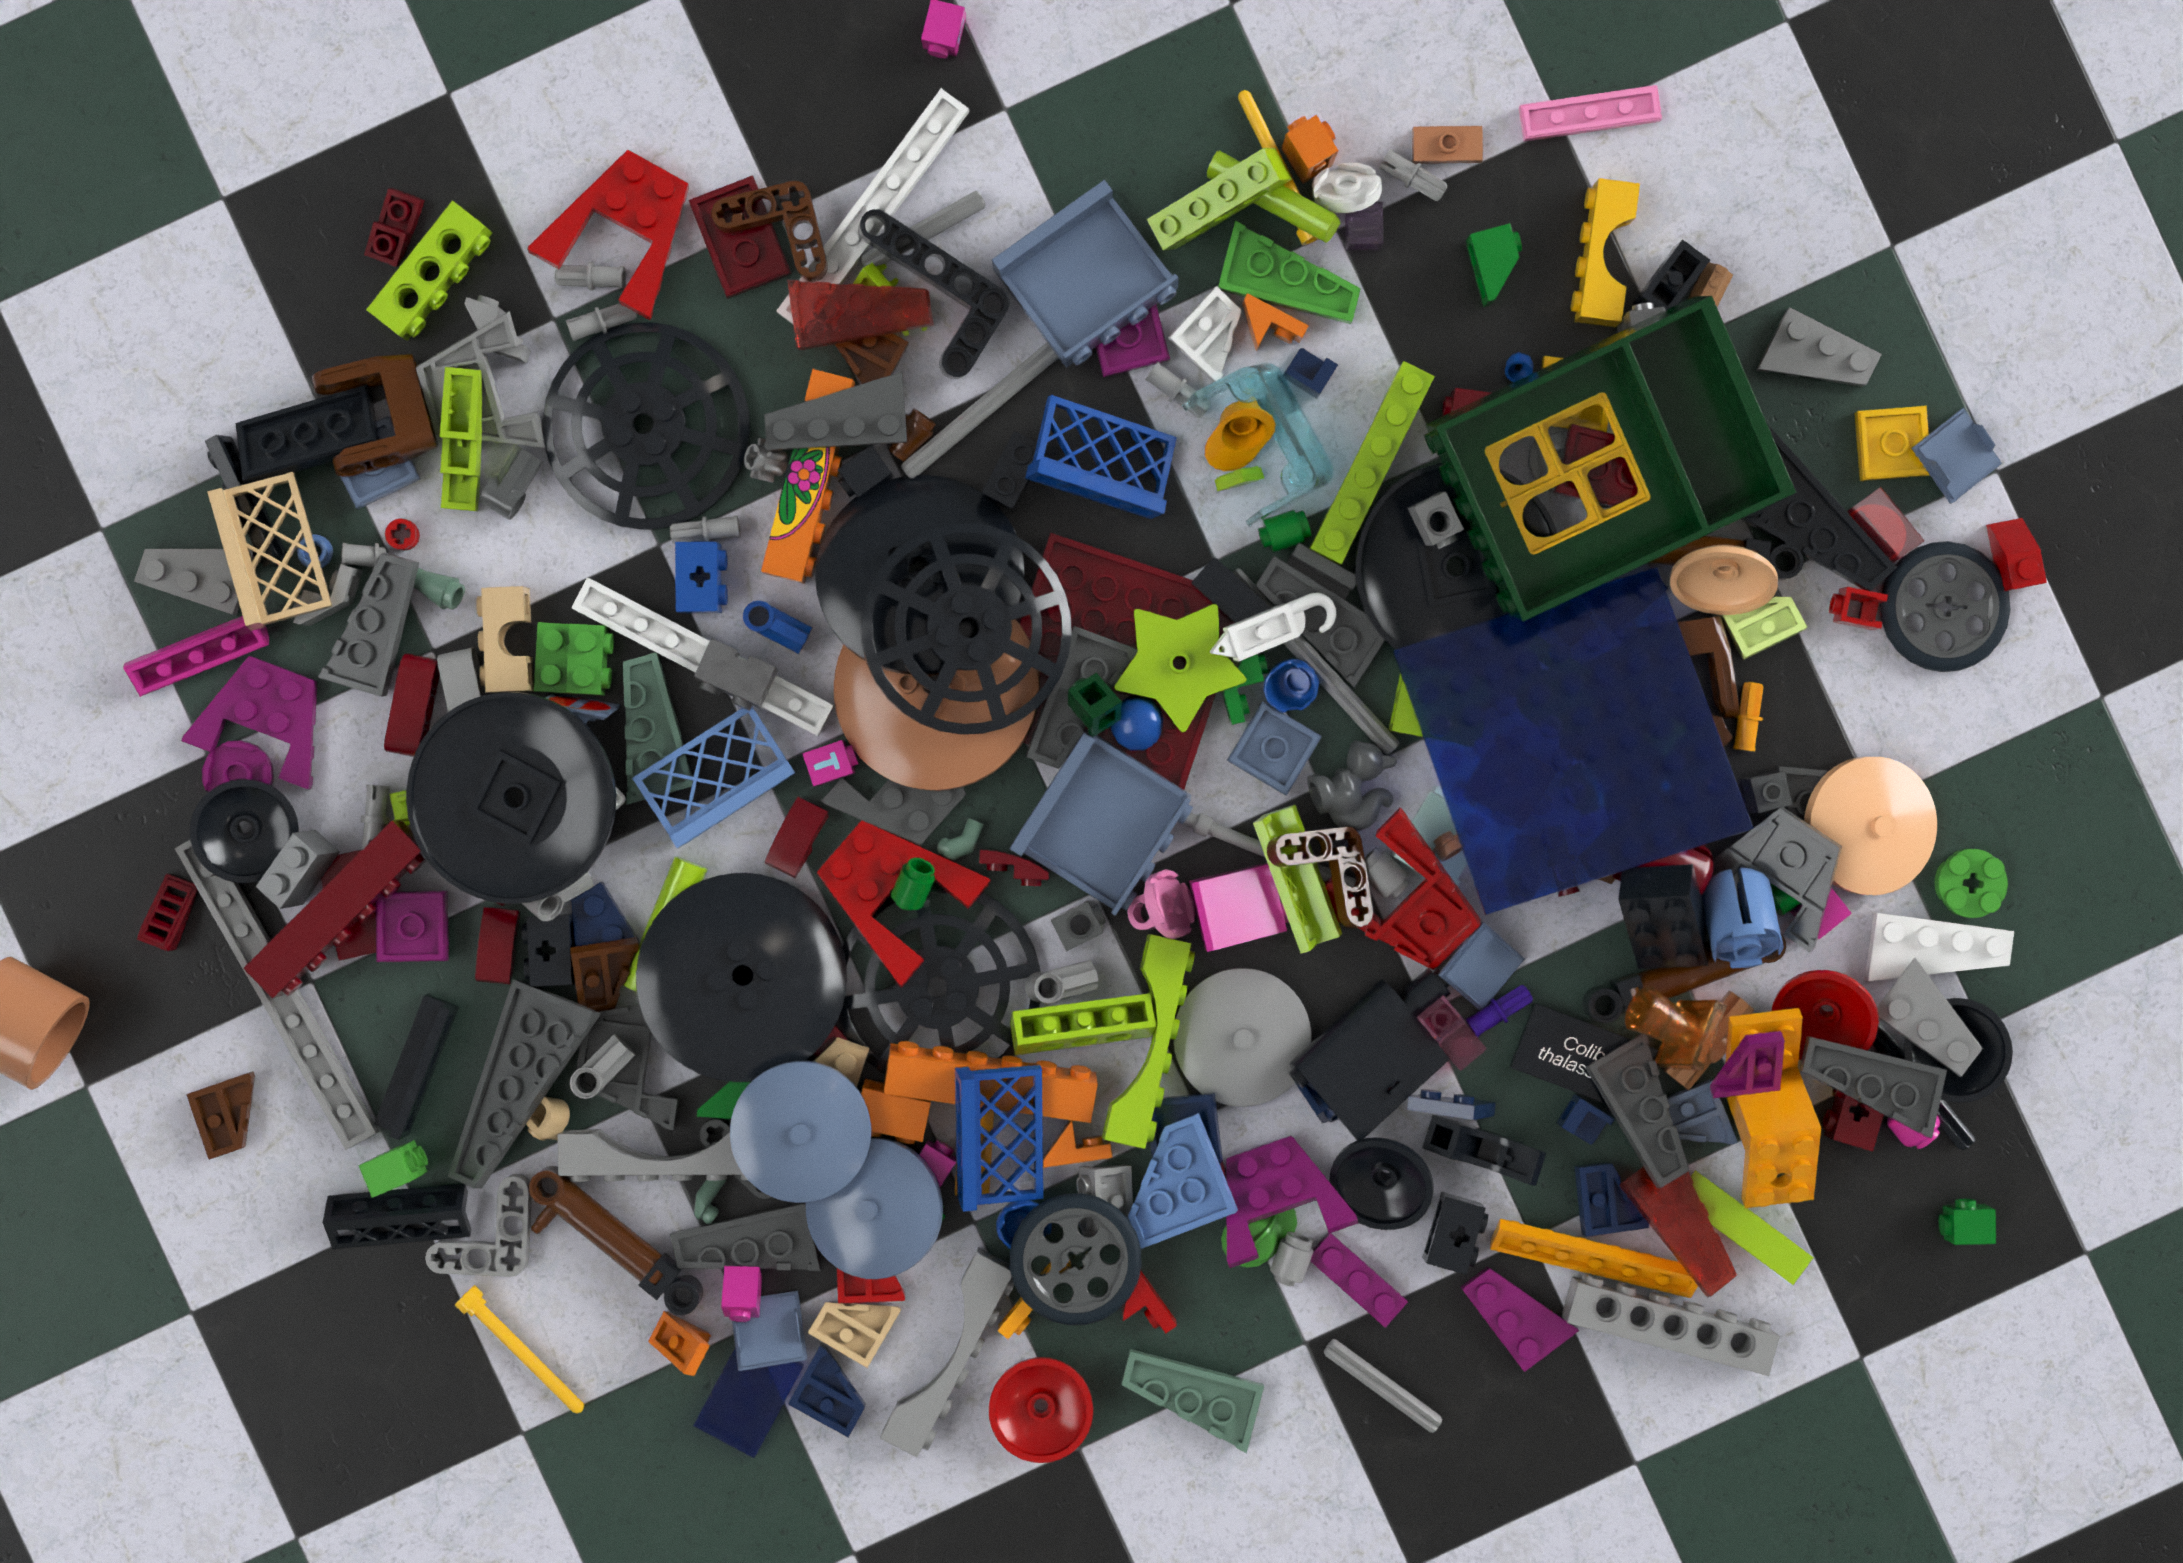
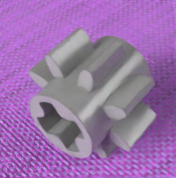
M759 438L758 445L751 444L746 450L744 463L747 469L752 470L751 478L773 483L774 476H781L785 472L788 457L786 452L781 450L767 451L766 439Z

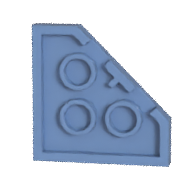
M1199 1113L1168 1124L1163 1129L1157 1149L1149 1163L1136 1200L1128 1214V1219L1137 1233L1141 1249L1238 1211Z

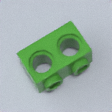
M415 1140L379 1154L358 1166L373 1198L409 1183L428 1172L425 1167L428 1165V1159L421 1146L417 1147Z

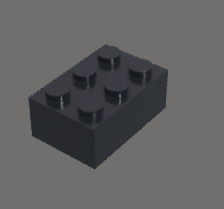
M1693 864L1622 868L1618 900L1638 969L1708 966L1710 939L1706 924V913Z

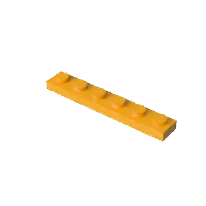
M1500 1219L1490 1240V1250L1687 1298L1693 1296L1702 1280L1701 1267L1656 1257L1648 1253L1623 1249L1616 1245H1607L1587 1240L1583 1237H1574L1554 1232L1550 1229H1541L1521 1224L1517 1221Z

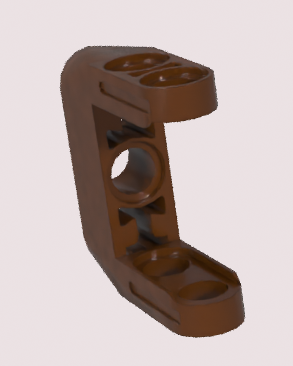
M413 354L374 356L316 372L312 376L315 392L322 395H332L366 384L369 388L383 384L396 434L392 437L343 449L340 454L333 458L336 475L349 477L405 463L438 447L417 375V364Z
M1720 616L1621 631V666L1629 719L1633 732L1647 731L1650 727L1652 707L1645 663L1707 654L1714 705L1718 708L1723 719L1739 715V702L1731 649Z

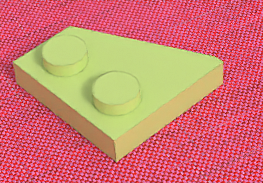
M1773 597L1767 604L1756 610L1735 615H1719L1743 660L1807 628L1792 597Z

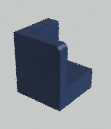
M1300 348L1282 377L1317 399L1338 364L1329 358L1323 361L1304 348Z
M1574 1094L1556 1123L1592 1145L1606 1123L1612 1125L1615 1119Z

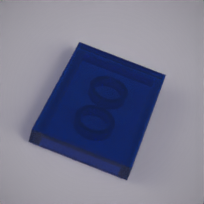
M734 1349L693 1426L755 1458L804 1364L793 1362L738 1371L736 1349Z

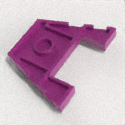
M248 656L183 735L181 741L211 752L217 747L226 721H232L289 743L291 746L278 778L302 788L311 789L313 785L311 772L315 747L313 746V726L316 724L317 681L256 657Z
M1292 1136L1226 1158V1181L1238 1208L1236 1213L1226 1216L1227 1262L1229 1268L1259 1258L1248 1224L1307 1203L1317 1201L1329 1234L1358 1224L1356 1214Z

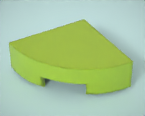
M1258 466L1242 468L1216 477L1215 484L1217 491H1223L1262 480L1264 475L1262 468Z

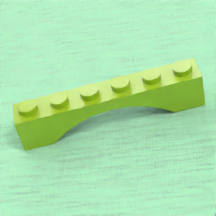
M1405 361L1399 366L1359 451L1309 549L1339 566L1342 564L1435 376Z
M1147 934L1140 970L1151 994L1156 1028L1152 1035L1145 1062L1136 1078L1123 1093L1109 1103L1102 1133L1104 1140L1143 1149L1146 1148L1147 1141L1153 1142L1157 1122L1152 1121L1155 1107H1161L1164 1096V1088L1159 1087L1162 1073L1168 1074L1172 1060V1054L1167 1053L1170 1039H1176L1180 1020L1175 1019L1177 1006L1184 1005L1187 993V986L1182 985L1185 971L1191 972L1195 952L1190 951L1191 943Z

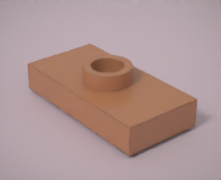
M1418 126L1412 128V162L1414 164L1482 163L1483 126Z

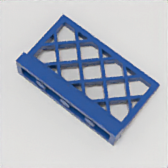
M1050 395L1047 398L1033 462L1027 467L1025 479L1153 519L1165 512L1167 500H1164L1163 497L1177 437ZM1055 407L1066 410L1073 424L1060 430L1053 418ZM1077 414L1082 415V416H1085V417L1079 419V417H1078ZM1089 418L1097 420L1105 433L1093 441L1082 422ZM1109 425L1115 426L1116 428L1111 430ZM1076 427L1085 445L1072 452L1062 434ZM1051 429L1053 435L1049 437V432ZM1120 429L1129 431L1136 443L1125 451L1122 450L1113 434ZM1107 437L1116 456L1103 462L1094 444ZM1056 438L1065 454V457L1058 461L1044 457L1047 442ZM1152 439L1165 443L1162 458L1155 462L1145 443ZM1138 448L1148 466L1135 473L1126 454ZM1085 449H1088L1097 465L1096 468L1090 471L1081 469L1075 458L1076 454ZM1118 459L1128 475V478L1121 482L1114 480L1106 467ZM1068 460L1069 463H1070V465L1065 464V463H1062V462ZM1099 470L1102 475L1095 474V472ZM1150 470L1156 480L1154 493L1144 490L1137 476ZM1131 481L1133 486L1126 483Z
M1033 1065L971 1071L969 1066L956 1067L957 1198L963 1212L977 1210V1205L1043 1199L1041 1066ZM1033 1076V1087L1024 1096L1012 1088V1085L1020 1077ZM995 1079L1002 1086L988 1100L980 1093V1081ZM1009 1091L1019 1101L1005 1114L994 1104ZM980 1100H981L983 1103H985L981 1108H980ZM1026 1106L1033 1112L1034 1119L1022 1129L1012 1119ZM992 1109L1002 1119L988 1132L980 1125V1119ZM1009 1124L1019 1134L1006 1147L995 1137ZM1033 1130H1034V1138L1030 1135V1133H1031ZM1026 1138L1034 1145V1151L1025 1161H1022L1013 1151ZM992 1142L1002 1152L989 1165L981 1158V1151ZM1009 1156L1020 1166L1006 1179L996 1169ZM981 1165L985 1168V1170L982 1173ZM1025 1171L1034 1177V1189L1019 1190L1013 1184ZM991 1174L1003 1183L994 1193L982 1194L981 1184Z

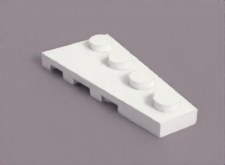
M1874 912L1864 980L1875 981L1899 978L1914 958L1917 959L1928 975L2010 966L2014 931Z

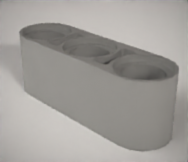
M473 647L438 655V669L448 712L466 701L486 695L485 686L480 684V663Z

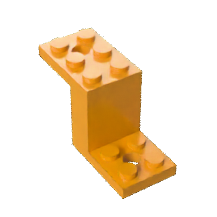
M1799 1008L1729 1016L1726 1062L1745 1035L1781 1031L1785 1040L1780 1091L1726 1097L1745 1149L1741 1194L1745 1208L1814 1200L1821 1126L1798 1069L1803 1019ZM1785 1173L1784 1175L1777 1177L1778 1174Z

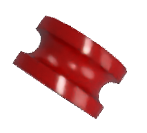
M400 518L388 524L385 530V538L393 548L406 551L411 550L417 545L420 532L413 522ZM402 525H406L405 530L410 531V538H405L404 544H398L400 539L395 538L394 534L401 531Z

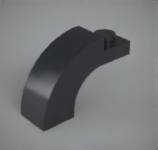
M1432 1115L1422 1147L1446 1158L1480 1166L1533 1186L1537 1185L1547 1153L1515 1139Z

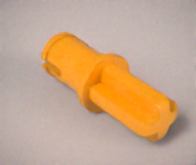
M1744 682L1742 685L1739 715L1734 717L1738 718L1733 749L1753 752L1756 750L1755 743L1759 721L1763 720L1762 717H1759L1764 688L1760 683Z

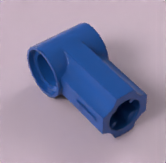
M760 600L749 603L743 612V621L750 630L797 654L801 652L813 628ZM759 607L765 608L769 613L768 622L763 626L751 624L750 613L752 610Z

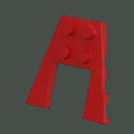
M627 150L528 246L527 250L531 255L559 270L594 212L651 243V246L618 300L621 305L651 320L656 297L662 284L664 269L671 253L675 231L678 228L688 194L689 184Z
M1399 807L1376 831L1375 836L1421 874L1425 880L1384 920L1373 912V917L1368 925L1358 927V929L1364 931L1365 936L1375 941L1379 939L1393 946L1394 950L1435 970L1480 926L1481 919L1406 813ZM1330 877L1324 884L1337 920L1340 922L1337 915L1332 878ZM1351 893L1348 894V898L1355 897ZM1351 909L1352 916H1358L1359 909Z
M861 820L817 871V875L874 950L884 967L893 976L898 986L902 988L921 966L924 959L872 917L891 895L902 866L908 863L911 858H921L930 862L935 869L934 882L968 909L988 887L991 880Z

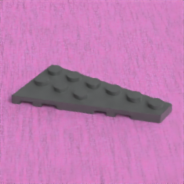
M512 980L448 1177L472 1188L482 1189L601 1015L600 1012L537 986L530 987L529 983L522 980Z

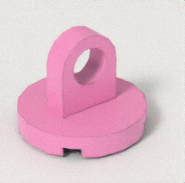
M1165 869L1148 877L1145 882L1144 894L1135 897L1127 910L1128 919L1134 928L1139 930L1157 929L1163 936L1170 939H1176L1191 932L1190 923L1195 921L1196 915L1194 901L1188 886L1185 883L1180 884L1176 877H1179L1178 874ZM1144 904L1149 915V919L1146 922L1141 917V908Z

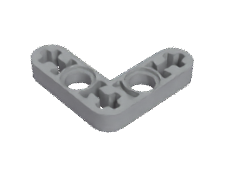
M513 1174L500 1183L497 1192L495 1242L440 1240L430 1246L426 1252L425 1260L429 1269L439 1274L511 1277L521 1273L528 1265L532 1197L529 1192L530 1181L528 1178L520 1174ZM513 1182H517V1187L523 1189V1193L516 1198V1207L523 1205V1210L517 1208L505 1210V1206L509 1207L513 1204V1195L506 1190V1188L513 1185ZM508 1216H516L522 1221L523 1227L519 1234L513 1235L506 1231L504 1222ZM503 1240L508 1242L522 1240V1245L517 1244L514 1246V1257L520 1258V1262L514 1265V1268H510L509 1262L503 1259V1257L510 1254L511 1243L504 1245ZM441 1248H444L445 1254L457 1255L460 1253L459 1248H462L460 1256L461 1267L457 1266L459 1259H450L444 1265H441V1260L435 1258L434 1254H437L441 1251ZM472 1249H480L485 1253L487 1260L483 1267L477 1268L470 1264L468 1255Z

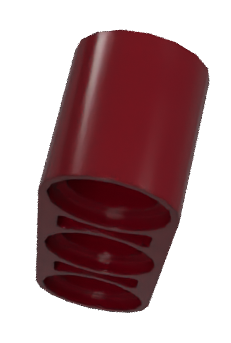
M408 653L402 656L385 734L384 749L386 752L414 757L421 741L428 733L440 679L437 659Z

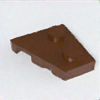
M849 309L846 310L831 338L862 384L893 375L909 345L908 341Z
M637 937L570 947L578 1004L598 1012L615 1009L620 997V988L626 982L630 972L629 965L634 953H637L639 949Z
M254 1071L186 1094L209 1160L246 1147L255 1081Z

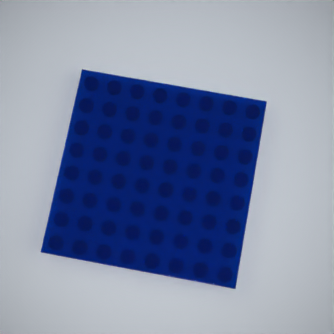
M1657 567L1602 584L1524 622L1507 614L1393 651L1485 915L1753 829Z

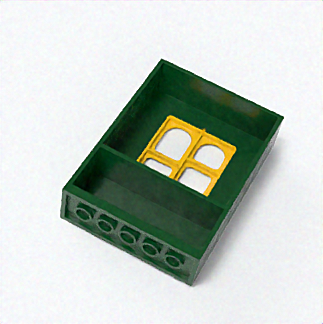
M1712 295L1694 296L1425 425L1428 431L1424 435L1426 444L1432 454L1436 453L1440 457L1443 464L1438 467L1440 475L1446 486L1451 485L1457 495L1453 499L1454 506L1461 518L1465 517L1472 528L1467 531L1468 537L1475 550L1479 549L1485 557L1486 561L1481 562L1482 568L1490 582L1494 581L1500 592L1495 594L1499 606L1504 613L1508 612L1510 616H1514L1523 622L1796 493ZM1594 404L1601 405L1614 433V442L1567 465L1563 464L1550 438L1549 427ZM1532 436L1538 444L1548 467V472L1545 476L1528 484H1511L1505 480L1500 472V456L1510 444L1524 437ZM1616 457H1623L1633 476L1638 492L1634 497L1609 509H1603L1599 505L1588 480V472ZM1572 481L1586 509L1587 517L1585 520L1548 537H1537L1529 533L1522 519L1523 509L1527 502L1534 496L1559 484Z

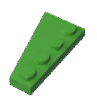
M1235 220L1218 285L1221 291L1243 297L1248 293L1266 303L1351 324L1361 288L1322 267L1319 268L1304 260V257L1295 252L1282 248L1271 239L1247 229L1245 225Z

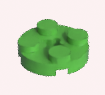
M1961 849L1952 853L1953 855L1940 864L1935 875V891L1939 900H1942L1947 909L1953 914L1961 917L1979 918L1989 913H1994L2000 908L2008 887L2007 874L2001 860L1983 850ZM1971 873L1975 874L1976 880H1979V887L1975 888L1973 893H1969V887L1963 886L1964 879H1969Z

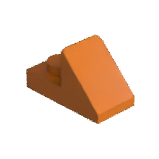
M1248 293L1244 298L1242 307L1256 351L1269 327L1275 330L1274 336L1286 343L1292 344L1293 340L1298 343L1301 342L1309 325Z
M1069 1120L1044 1154L1043 1167L1113 1158L1111 1142L1103 1140L1102 1135L1082 1138L1083 1144H1076L1073 1120Z
M663 1311L648 1342L683 1374L695 1376L710 1346L708 1341L711 1335L707 1331L669 1312Z

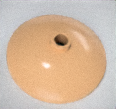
M1712 545L1696 549L1679 559L1671 570L1670 587L1675 597L1692 609L1716 615H1735L1756 610L1767 604L1777 591L1778 575L1774 566L1767 559L1750 549L1734 545Z

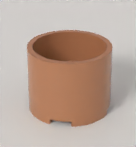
M6 957L0 961V1074L33 1090L50 1078L70 1052L86 1021L90 1001L85 995L13 957Z

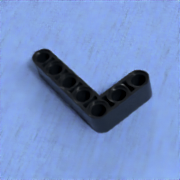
M879 209L867 211L862 216L858 225L859 235L867 244L969 309L939 359V368L945 377L959 379L965 376L972 369L1010 306V299L1007 293L886 212ZM868 219H879L884 225V232L879 236L870 235L865 228V223ZM901 237L908 238L913 243V253L910 255L898 253L895 248L896 240ZM929 257L939 258L943 264L942 273L938 275L930 274L925 268V260ZM965 276L971 280L972 290L970 293L962 294L956 290L954 286L956 277ZM987 295H994L1000 299L1001 309L998 313H990L985 309L984 299ZM970 324L978 325L983 331L982 340L978 343L969 341L965 335L966 327ZM957 353L963 357L965 366L961 372H953L948 368L947 358L950 354Z

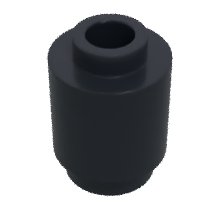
M1427 968L1403 989L1405 993L1400 996L1417 1018L1423 1013L1425 1015L1430 1013L1451 994L1447 989L1450 985L1438 975L1440 972L1438 968L1434 972Z

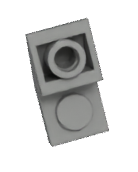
M481 295L478 296L477 300L466 297L464 304L477 329L505 314L498 307L499 302ZM517 336L519 345L516 348L493 353L527 363L531 350L522 345L523 339Z
M340 564L339 571H334L329 584V589L332 590L330 599L333 607L296 616L293 623L310 627L353 604L363 571ZM305 589L302 596H297V599L306 604L322 601L321 594ZM294 602L293 608L300 607L301 605Z

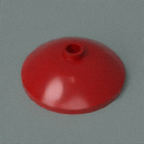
M1830 970L1804 972L1788 980L1775 996L1771 1011L1799 1008L1803 1017L1799 1060L1802 1059L1806 1037H1813L1867 1051L1876 1038L1879 1026L1876 1004L1870 993L1858 981L1845 974ZM1829 1005L1833 1010L1825 1011L1821 1006Z
M1029 1358L1011 1366L996 1382L989 1401V1420L993 1433L999 1443L1012 1455L1033 1463L1053 1462L1071 1454L1086 1438L1093 1419L1092 1396L1086 1382L1074 1368L1053 1358ZM1043 1399L1048 1403V1406L1044 1410H1039L1035 1407V1402Z

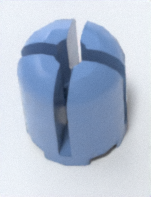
M1739 868L1740 882L1737 883L1736 893L1733 873L1731 869L1712 876L1706 891L1701 896L1706 913V924L1713 959L1715 962L1716 957L1720 960L1728 961L1731 968H1749L1762 965L1761 958L1772 954L1776 950H1778V955H1780L1784 948L1770 881L1762 872L1752 868Z

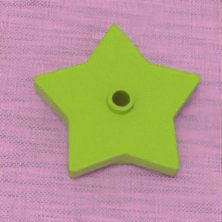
M1213 604L1178 620L1141 609L1134 610L1137 654L1115 684L1114 688L1116 691L1156 699L1179 731L1185 732L1206 696L1246 682V677L1227 656L1210 654V650L1219 640L1218 605ZM1177 656H1182L1186 660V666L1181 670L1173 666V659Z

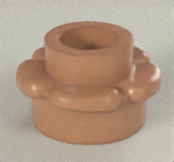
M1451 831L1442 834L1433 841L1436 846L1432 850L1433 853L1437 854L1442 862L1452 858L1465 848L1460 839L1462 835H1453Z

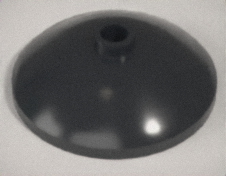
M254 779L230 780L212 788L198 802L190 821V841L200 863L214 875L237 883L260 881L292 833L299 832L296 812L286 796L275 787ZM246 821L251 824L252 828L249 832L243 833L238 830V824Z
M1963 998L1946 999L1983 1048L1962 1077L1956 1075L1906 1038L1904 1039V1058L1908 1061L1947 1070L1941 1100L1952 1103L1976 1101L1994 1092L2008 1075L2013 1057L2011 1037L1999 1016L1985 1005Z
M1377 1137L1357 1140L1339 1152L1330 1171L1329 1182L1356 1214L1358 1223L1370 1228L1396 1230L1408 1227L1423 1217L1432 1201L1434 1184L1427 1164L1414 1150L1395 1140Z

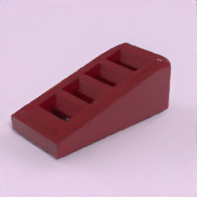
M166 873L143 921L137 940L165 951L176 950L199 892L195 884ZM171 887L186 892L185 899L169 893ZM166 900L180 905L179 911L164 906ZM163 914L175 920L173 924L159 920L160 915ZM155 928L169 932L167 937L155 934Z

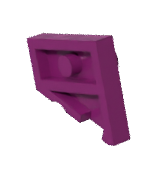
M1775 1031L1745 1035L1710 1084L1713 1099L1780 1091L1785 1043L1782 1032Z

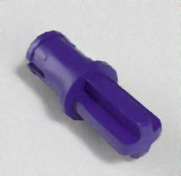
M1520 985L1496 1001L1494 998L1491 999V1004L1465 1020L1475 1036L1479 1037L1482 1033L1500 1022L1507 1023L1508 1017L1533 1002L1532 995L1524 985Z

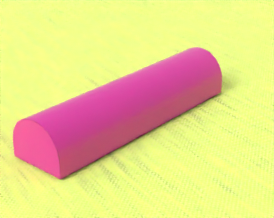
M240 616L124 663L123 669L141 697L269 645V634L266 626L251 631L245 626L243 616Z

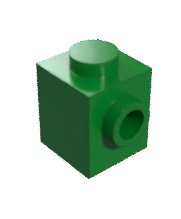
M1955 1199V1205H1943V1214L1939 1216L1940 1233L1944 1235V1240L1954 1245L1996 1244L1995 1209L1985 1204H1976L1974 1199Z

